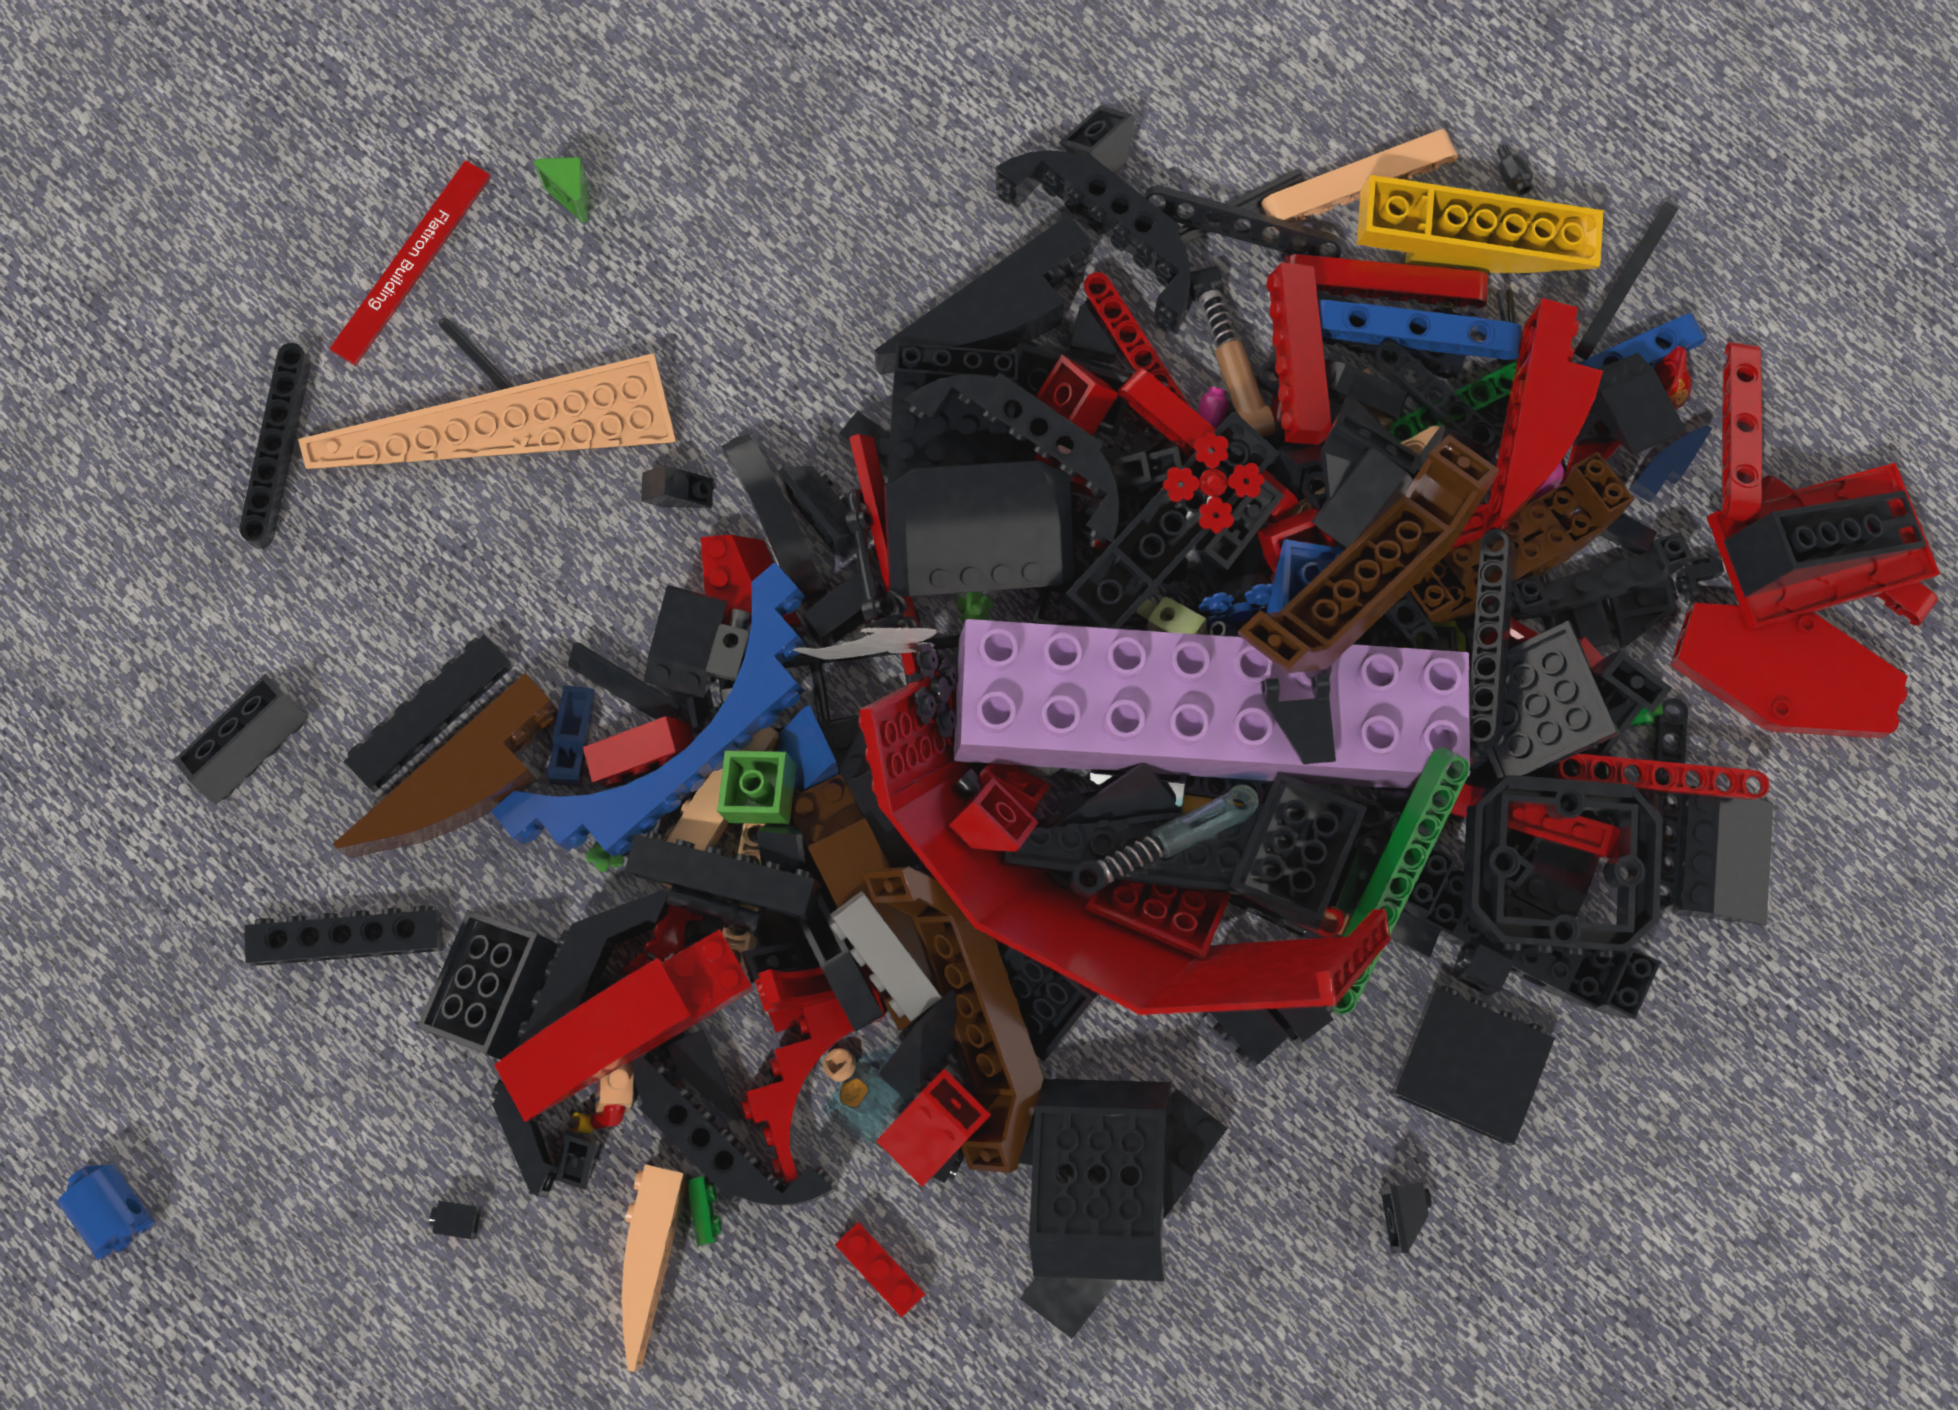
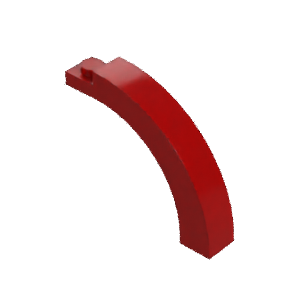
M864 964L862 967L868 978V981L871 987H875L874 983L869 978L871 975L866 965ZM821 967L796 972H779L769 969L758 973L760 978L754 980L765 1012L795 1010L837 998Z

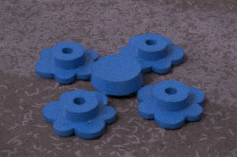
M1273 583L1255 585L1252 590L1245 593L1247 602L1232 604L1234 601L1233 595H1227L1224 592L1204 598L1202 600L1203 603L1198 606L1199 611H1208L1210 614H1213V616L1208 617L1206 620L1207 632L1210 634V627L1216 621L1241 623L1251 620L1260 610L1267 614V603H1269L1274 586ZM1254 603H1255V604L1261 605V606H1259V608H1258V607H1254V608H1253V606H1252L1251 604H1254ZM1226 611V614H1222V615H1219V616L1216 615V614H1221V613H1223V612Z

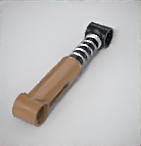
M1217 265L1190 272V295L1194 302L1200 303L1201 309L1205 311V319L1209 320L1207 325L1212 329L1210 334L1215 338L1214 345L1218 347L1215 351V356L1236 413L1262 437L1274 435L1276 428L1271 409L1268 405H1265L1244 345L1237 338H1234L1235 330L1231 329L1230 325L1232 322L1227 319L1228 312L1224 311L1225 303L1221 302L1224 287Z

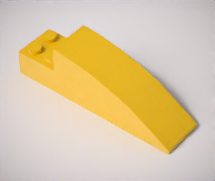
M1370 175L1361 188L1356 245L1406 252L1405 264L1473 270L1484 273H1536L1597 269L1600 267L1604 210Z

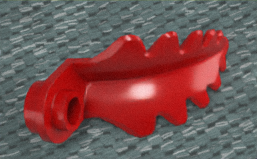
M668 905L665 916L654 927L653 933L655 938L645 944L644 949L646 951L637 955L636 961H631L628 966L622 968V974L630 975L652 962L646 956L648 952L653 953L664 962L674 956L675 953L678 954L685 950L687 944L685 926L689 920L700 921L705 916Z

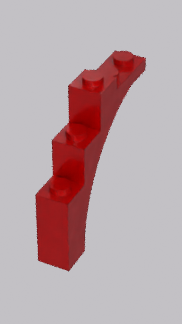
M872 987L873 992L884 1014L877 987ZM837 998L801 1009L802 1016L797 1017L802 1036L807 1035L808 1040L775 1049L773 1051L774 1058L769 1059L774 1078L780 1076L781 1081L747 1091L745 1093L746 1100L741 1101L746 1120L752 1119L753 1125L766 1122L767 1127L763 1128L762 1131L767 1147L773 1146L776 1159L771 1160L776 1179L782 1178L784 1184L793 1182L798 1178L789 1144L792 1114L801 1087L820 1057L843 1037L855 1031ZM885 1014L883 1017L877 1019L874 1022L883 1020L885 1018Z

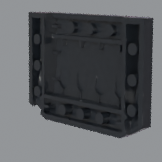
M1030 460L918 467L907 471L903 476L884 485L889 591L892 590L900 596H922L1060 586L1075 583L1069 474L1041 461Z

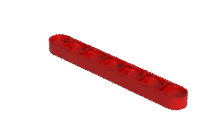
M1577 754L1568 758L1576 762L1578 766V772L1574 777L1567 776L1563 771V764L1566 760L1554 766L1558 779L1634 785L1637 790L1753 800L1765 796L1770 786L1767 776L1757 770ZM1598 762L1604 763L1608 768V776L1604 780L1598 779L1594 774V766ZM1628 765L1636 767L1639 772V777L1634 783L1629 782L1625 778L1624 771ZM1658 768L1665 769L1669 774V781L1664 786L1655 780V772ZM1688 771H1694L1699 776L1700 781L1696 788L1689 787L1685 781ZM1719 774H1725L1729 779L1730 785L1726 791H1722L1716 786L1715 781ZM1750 776L1755 777L1759 781L1760 788L1756 794L1750 793L1746 788V780Z

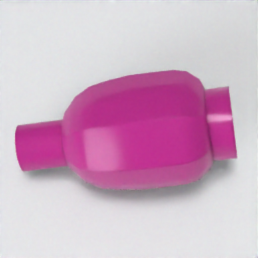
M1210 386L1208 392L1201 397L1197 413L1217 429L1225 420L1229 400L1226 397V390Z

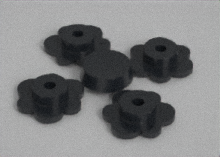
M923 643L919 645L917 664L921 668L923 677L933 679L930 682V692H927L926 687H921L920 691H916V712L921 717L923 724H929L930 718L933 717L936 711V704H938L936 722L939 725L940 736L942 738L952 737V729L956 727V715L950 706L944 703L948 702L951 692L956 689L958 673L956 668L951 666L948 658H943L941 664L938 665V658L932 646ZM938 666V672L940 675L939 677H934V669H936Z

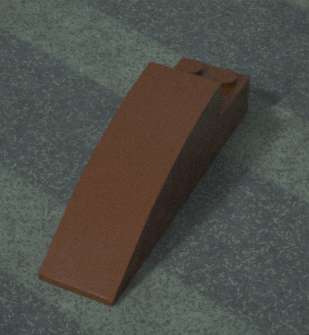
M524 673L336 840L333 845L348 857L354 858L423 843L459 829L487 815L514 790L523 792L537 781L513 753L517 750L522 752L527 749L534 741L532 736L540 729L546 731L556 722L557 708L534 681Z
M841 773L794 796L792 799L791 818L795 826L802 833L803 842L836 908L838 909L862 891L939 993L913 918L886 903H873L863 872L870 869L890 868L866 818H863ZM866 963L865 965H866V967H867V969H868L870 975H872L874 972L870 969V967H869V966L867 965V963ZM886 989L882 992L879 991L898 1031L920 1021L939 1002L937 1001L913 1021H910L906 1015L899 1018L888 1003L893 998Z

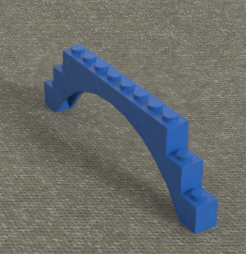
M775 562L751 582L752 625L745 659L730 694L712 722L685 750L656 771L621 787L590 795L558 797L514 790L491 810L513 839L524 845L526 842L535 840L541 834V829L545 827L560 846L570 851L572 848L580 847L587 840V835L591 833L607 853L614 857L623 855L631 849L635 834L642 835L652 831L656 827L657 821L665 813H670L677 809L682 802L681 799L689 792H694L701 788L705 783V778L713 771L723 768L725 751H737L746 748L752 742L753 736L761 729L770 727L776 721L777 715L781 711L794 706L799 701L800 695L805 690L782 664L786 660L794 659L800 653L794 651V649L801 648L805 643L783 617L796 611L805 596Z

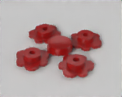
M1208 432L1205 437L1197 438L1193 446L1197 451L1195 455L1196 460L1204 462L1206 467L1210 469L1206 470L1199 480L1197 477L1192 476V471L1189 468L1180 470L1177 467H1172L1167 472V480L1163 482V488L1169 491L1168 497L1171 501L1179 502L1182 499L1191 500L1194 495L1193 492L1200 486L1202 492L1211 498L1207 504H1203L1199 508V512L1202 515L1199 518V525L1203 529L1211 528L1213 533H1220L1223 528H1229L1233 525L1234 518L1230 514L1232 506L1229 503L1223 504L1222 499L1217 496L1225 492L1228 484L1230 488L1235 489L1236 496L1241 498L1247 495L1250 498H1255L1260 494V486L1264 483V477L1259 474V468L1256 464L1249 463L1245 467L1237 465L1234 468V474L1230 475L1227 480L1222 471L1214 468L1219 465L1220 461H1225L1228 458L1226 451L1228 440L1224 436L1216 437L1215 433ZM1208 449H1213V453H1210ZM1244 479H1247V480H1248V484L1244 483L1243 480H1244ZM1178 483H1182L1183 487H1179ZM1216 513L1218 518H1214L1213 514Z

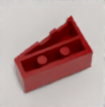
M665 716L584 746L583 750L592 783L605 785V788H612L623 784L625 779L643 777L656 771L685 750L694 741L690 723Z

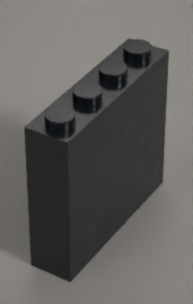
M1442 985L1441 988L1435 987L1429 994L1390 1095L1507 1146L1515 1145L1555 1037L1548 1035V1029L1540 1025L1530 1023L1527 1026L1518 1022L1519 1017L1510 1012L1501 1010L1500 1013L1488 1009L1489 1004L1482 1000L1471 998L1469 1001L1459 997L1460 992L1454 988Z

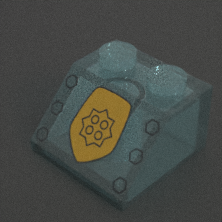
M858 1058L854 1073L847 1080L839 1084L822 1111L874 1147L877 1143L876 1140L885 1132L906 1100L878 1075L879 1070Z

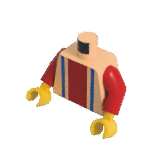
M632 1061L596 1081L595 1113L592 1115L574 1113L572 1118L578 1119L579 1122L576 1128L571 1129L572 1132L590 1134L593 1129L617 1126L623 1121L624 1115L628 1114L633 1101L634 1073Z

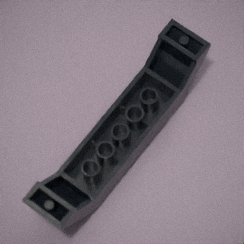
M664 891L655 892L571 924L569 931L566 929L563 931L558 942V948L561 949L557 959H551L545 971L544 977L548 978L543 990H537L532 1000L531 1007L534 1008L531 1018L530 1020L525 1019L520 1027L518 1037L521 1040L518 1047L584 1003L595 980L601 979L614 947L654 929L655 925L665 916L668 908L667 897L669 893ZM499 1079L491 1095L494 1098L492 1104L529 1193L537 1197L547 1198L556 1178L558 1167L552 1165L538 1125L541 1114L525 1122L505 1084Z

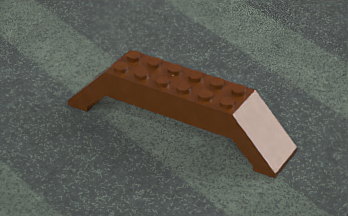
M1448 435L1429 452L1426 462L1406 493L1281 611L1265 614L1260 610L1238 631V635L1288 674L1327 669L1451 550L1497 477L1499 469L1454 437Z
M910 867L867 870L863 872V876L873 903H886L913 918L940 996L943 998L951 989L956 992L955 1038L975 1091L974 1099L991 1114L990 1118L961 1147L969 1170L1012 1173L1017 1169L1044 1078L1039 1066V1060L1035 1055L1029 1038L1028 1029L1019 1010L1018 1001L1013 993L1008 972L1001 959L997 941L995 938L974 928L936 879Z

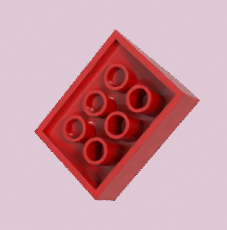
M1114 879L1107 887L1099 890L1096 896L1088 900L1085 909L1204 960L1231 894Z

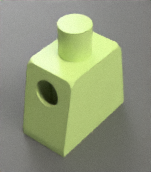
M1164 597L1159 604L1147 598L1137 609V614L1148 620L1149 631L1208 635L1205 617L1168 597Z

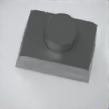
M733 609L729 626L719 624L706 672L716 677L736 681L745 659L750 631L747 628L751 613ZM738 637V644L730 648L729 643L731 639Z

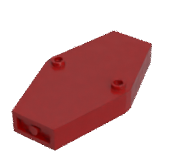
M1694 603L1687 609L1670 666L1759 727L1771 732L1879 739L1896 731L1900 722V715H1897L1899 706L1904 703L1908 694V687L1905 686L1908 676L1816 613L1800 615L1792 619L1749 630L1740 605Z

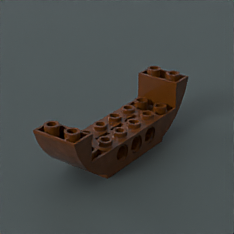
M1598 452L1573 465L1564 484L1523 506L1508 521L1510 527L1504 529L1503 532L1515 544L1513 582L1535 575L1540 577L1568 561L1571 556L1606 530L1634 501L1635 498ZM1481 538L1451 549L1410 589V592L1433 622L1447 623L1466 616L1471 617L1475 614ZM1504 540L1495 542L1492 546V552L1502 550L1505 544ZM1502 571L1493 572L1489 579L1490 583L1498 582L1502 578Z

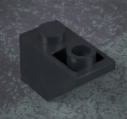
M663 465L642 472L641 502L659 507L712 508L713 478Z

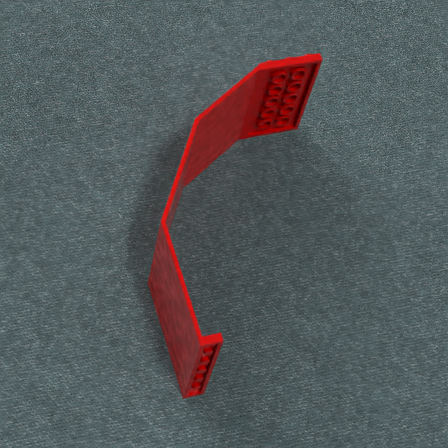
M938 670L934 671V677H939L940 674ZM922 677L859 709V725L865 736L867 746L866 759L871 766L873 776L872 789L877 796L878 806L974 928L1139 1015L1336 1005L1391 940L1386 909H1373L1349 936L1210 945L1207 955L1203 960L1086 910L1085 907L1089 899L1077 898L1070 891L1069 887L1061 889L1043 870L1003 865L1004 851L971 848L966 842L958 839L954 830L948 826L968 800L972 798V796L968 798L965 794L961 795L953 785L970 769L978 776L981 773L974 766L973 762L954 761L955 729H952V737L942 738L940 736L939 725L936 722L938 704H936V711L933 717L930 718L929 724H923L921 717L917 715L915 693L920 691L921 687H926L927 692H930V682L933 678ZM957 684L956 689L951 692L948 702L944 703L950 706L955 715ZM1080 880V882L1082 883V885H1084V886H1086V887H1091V886H1092V885H1090V884H1088V883H1086V882Z

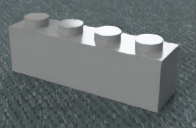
M862 891L830 914L835 921L830 925L841 941L845 938L849 939L854 946L850 953L862 967L867 963L874 972L869 978L880 992L885 989L889 992L893 999L888 1003L899 1018L906 1015L910 1021H913L942 998Z

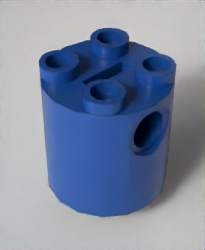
M114 1164L88 1165L81 1168L68 1178L67 1190L57 1201L98 1261L113 1251L116 1254L133 1243L130 1236L136 1232L142 1234L155 1224L146 1208Z

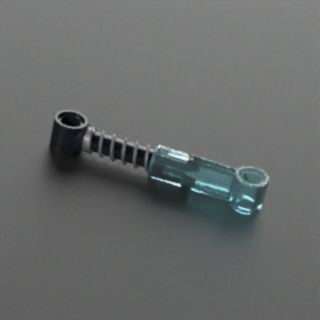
M1247 785L1235 786L1228 793L1153 829L1152 838L1145 837L1143 842L1137 841L1133 847L1126 846L1123 852L1116 851L1113 857L1106 856L1105 860L1081 862L1076 866L1069 879L1070 891L1079 899H1091L1098 894L1099 890L1107 887L1109 883L1114 881V877L1118 875L1123 877L1124 872L1128 870L1133 872L1134 867L1138 865L1143 867L1144 862L1148 860L1153 862V858L1158 855L1169 858L1235 824L1247 821L1258 807L1259 798L1257 793ZM1233 799L1243 800L1246 803L1247 809L1239 810L1236 808ZM1221 812L1223 813L1222 815H1219V816H1217V817H1215V818H1213V819H1211V820H1209V821H1207V822H1205V823H1203V824H1200L1201 822H1203V821H1205V820H1207V819H1209V818H1211V817H1213V816H1215V815H1217V814H1219V813H1221ZM1082 874L1090 875L1094 879V886L1086 887L1082 885L1079 876Z

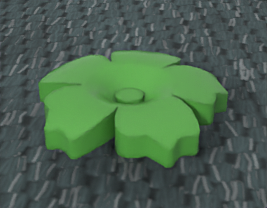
M981 591L968 592L966 594L967 599L963 597L958 598L956 605L959 612H964L960 617L964 624L966 619L988 620L990 613L986 610L994 607L992 599H989L987 596L981 598Z
M598 842L594 843V847L590 848L586 854L587 862H594V867L599 872H607L609 864L613 868L617 866L622 867L625 861L622 855L614 857L607 853Z

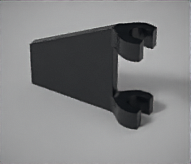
M1329 674L1311 677L1314 699L1279 701V679L1274 678L1261 681V693L1264 703L1302 764L1336 762L1329 700Z

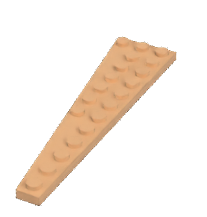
M654 353L298 439L306 469L677 443Z

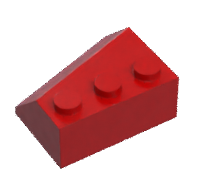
M732 534L700 537L705 595L728 600L724 625L729 626L733 609L751 613L747 628L750 631L752 625L751 582L774 563L765 541ZM795 611L783 617L790 627H802Z

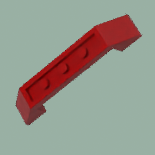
M1464 784L1450 814L1466 818L1467 806L1486 789ZM1508 804V829L1595 854V857L1605 860L1619 857L1620 828L1582 816L1556 820L1547 814L1543 806Z

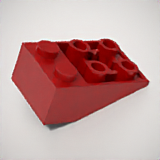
M943 1069L876 1142L923 1187L990 1118L991 1114Z

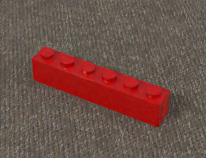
M1281 262L1269 274L1266 283L1267 290L1270 292L1271 305L1269 314L1273 320L1274 329L1272 342L1276 348L1277 357L1275 370L1279 376L1278 399L1281 402L1283 414L1281 427L1285 433V442L1319 445L1327 438L1332 424L1314 266Z

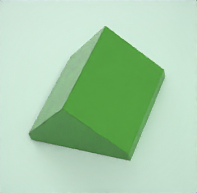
M581 158L537 159L534 162V166L542 187L585 224L588 221V180Z

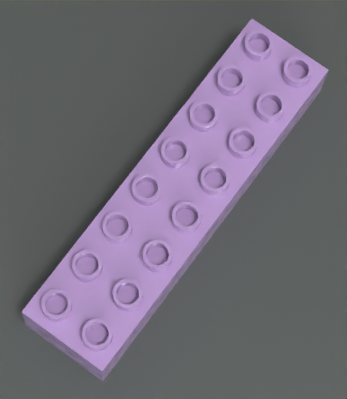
M966 619L959 638L954 761L1120 772H1128L1137 765L1144 763L1154 774L1274 781L1277 773L1280 772L1305 783L1399 789L1415 788L1431 754L1438 748H1449L1465 758L1470 766L1469 652L1351 645L1325 670L1288 674L1241 637ZM1329 674V700L1336 762L1303 765L1265 705L1261 693V681L1265 679H1279V701L1314 699L1311 677Z

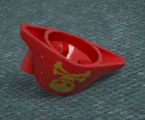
M1677 346L1653 367L1675 410H1678L1686 403L1692 389V381L1686 366L1687 352L1680 346Z

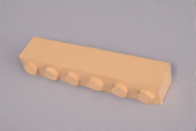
M770 727L761 729L753 736L752 742L746 748L737 751L773 752L780 741L779 733ZM723 768L713 771L707 776L705 783L697 790L694 797L688 798L680 811V814H682L676 826L673 824L665 834L666 842L676 844L677 839L694 843V849L705 851L706 846L715 847L729 824L717 812ZM663 884L664 886L672 890L671 885Z

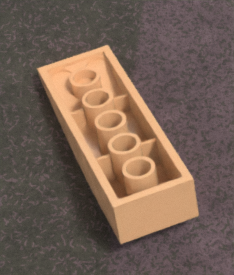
M646 1164L643 1171L638 1170L634 1182V1189L638 1190L636 1202H630L626 1214V1222L630 1223L623 1264L622 1319L627 1369L633 1372L641 1370L689 1179L687 1174Z

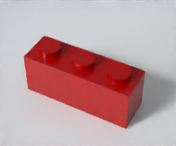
M860 1222L854 1225L835 1244L901 1318L926 1295Z

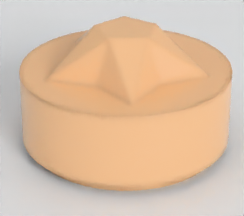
M845 1048L831 1050L823 1061L825 1074L837 1082L847 1080L856 1068L855 1057Z

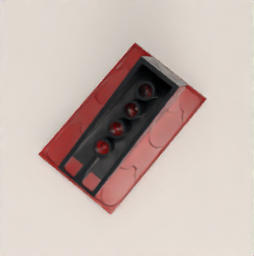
M1896 462L1762 499L1760 516L1754 523L1723 519L1722 510L1706 517L1710 529L1713 531L1712 534L1721 558L1723 557L1724 566L1730 582L1734 586L1735 595L1741 611L1745 615L1744 618L1749 630L1920 583L1940 575Z

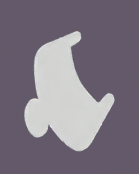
M867 628L861 630V632H872L873 634L853 642L820 649L796 648L794 651L821 659H842L885 651L889 653H911L919 651V645L923 643L918 642L932 637L937 633V630L926 628ZM924 643V644H930L932 647H934V644H932V643Z

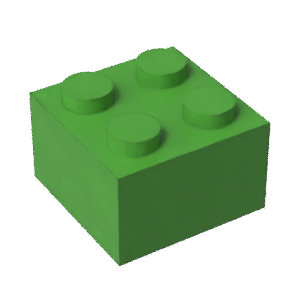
M725 751L717 812L728 823L790 825L797 764L787 752Z

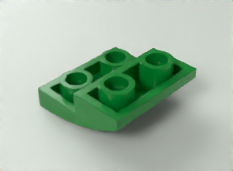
M705 1176L690 1179L687 1181L696 1245L700 1247L717 1243L718 1235H722V1225L719 1215H714L712 1202H717L715 1184L713 1182L709 1183V1178Z

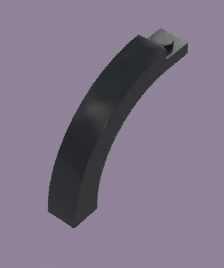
M749 434L735 437L729 443L722 445L724 454L737 475L762 525L781 569L805 596L801 601V605L826 594L823 582L798 525L755 440Z

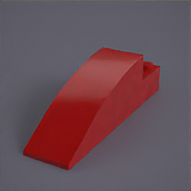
M1542 298L1524 324L1519 357L1516 362L1496 463L1499 473L1492 483L1482 537L1489 530H1500L1542 487L1572 446L1594 402L1603 371L1571 362L1575 348L1571 346L1572 338H1575L1580 321L1576 320L1578 307Z
M718 930L664 962L657 958L546 1027L495 1063L494 1066L522 1118L527 1122L607 1076L614 1070L619 1069L754 991V988L721 930Z

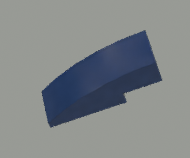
M1708 425L1673 442L1659 453L1642 471L1629 490L1650 502L1657 495L1666 480L1675 485L1683 477L1712 428Z
M564 685L552 737L553 748L547 771L550 784L581 787L586 760L583 747L587 746L589 741L595 689Z

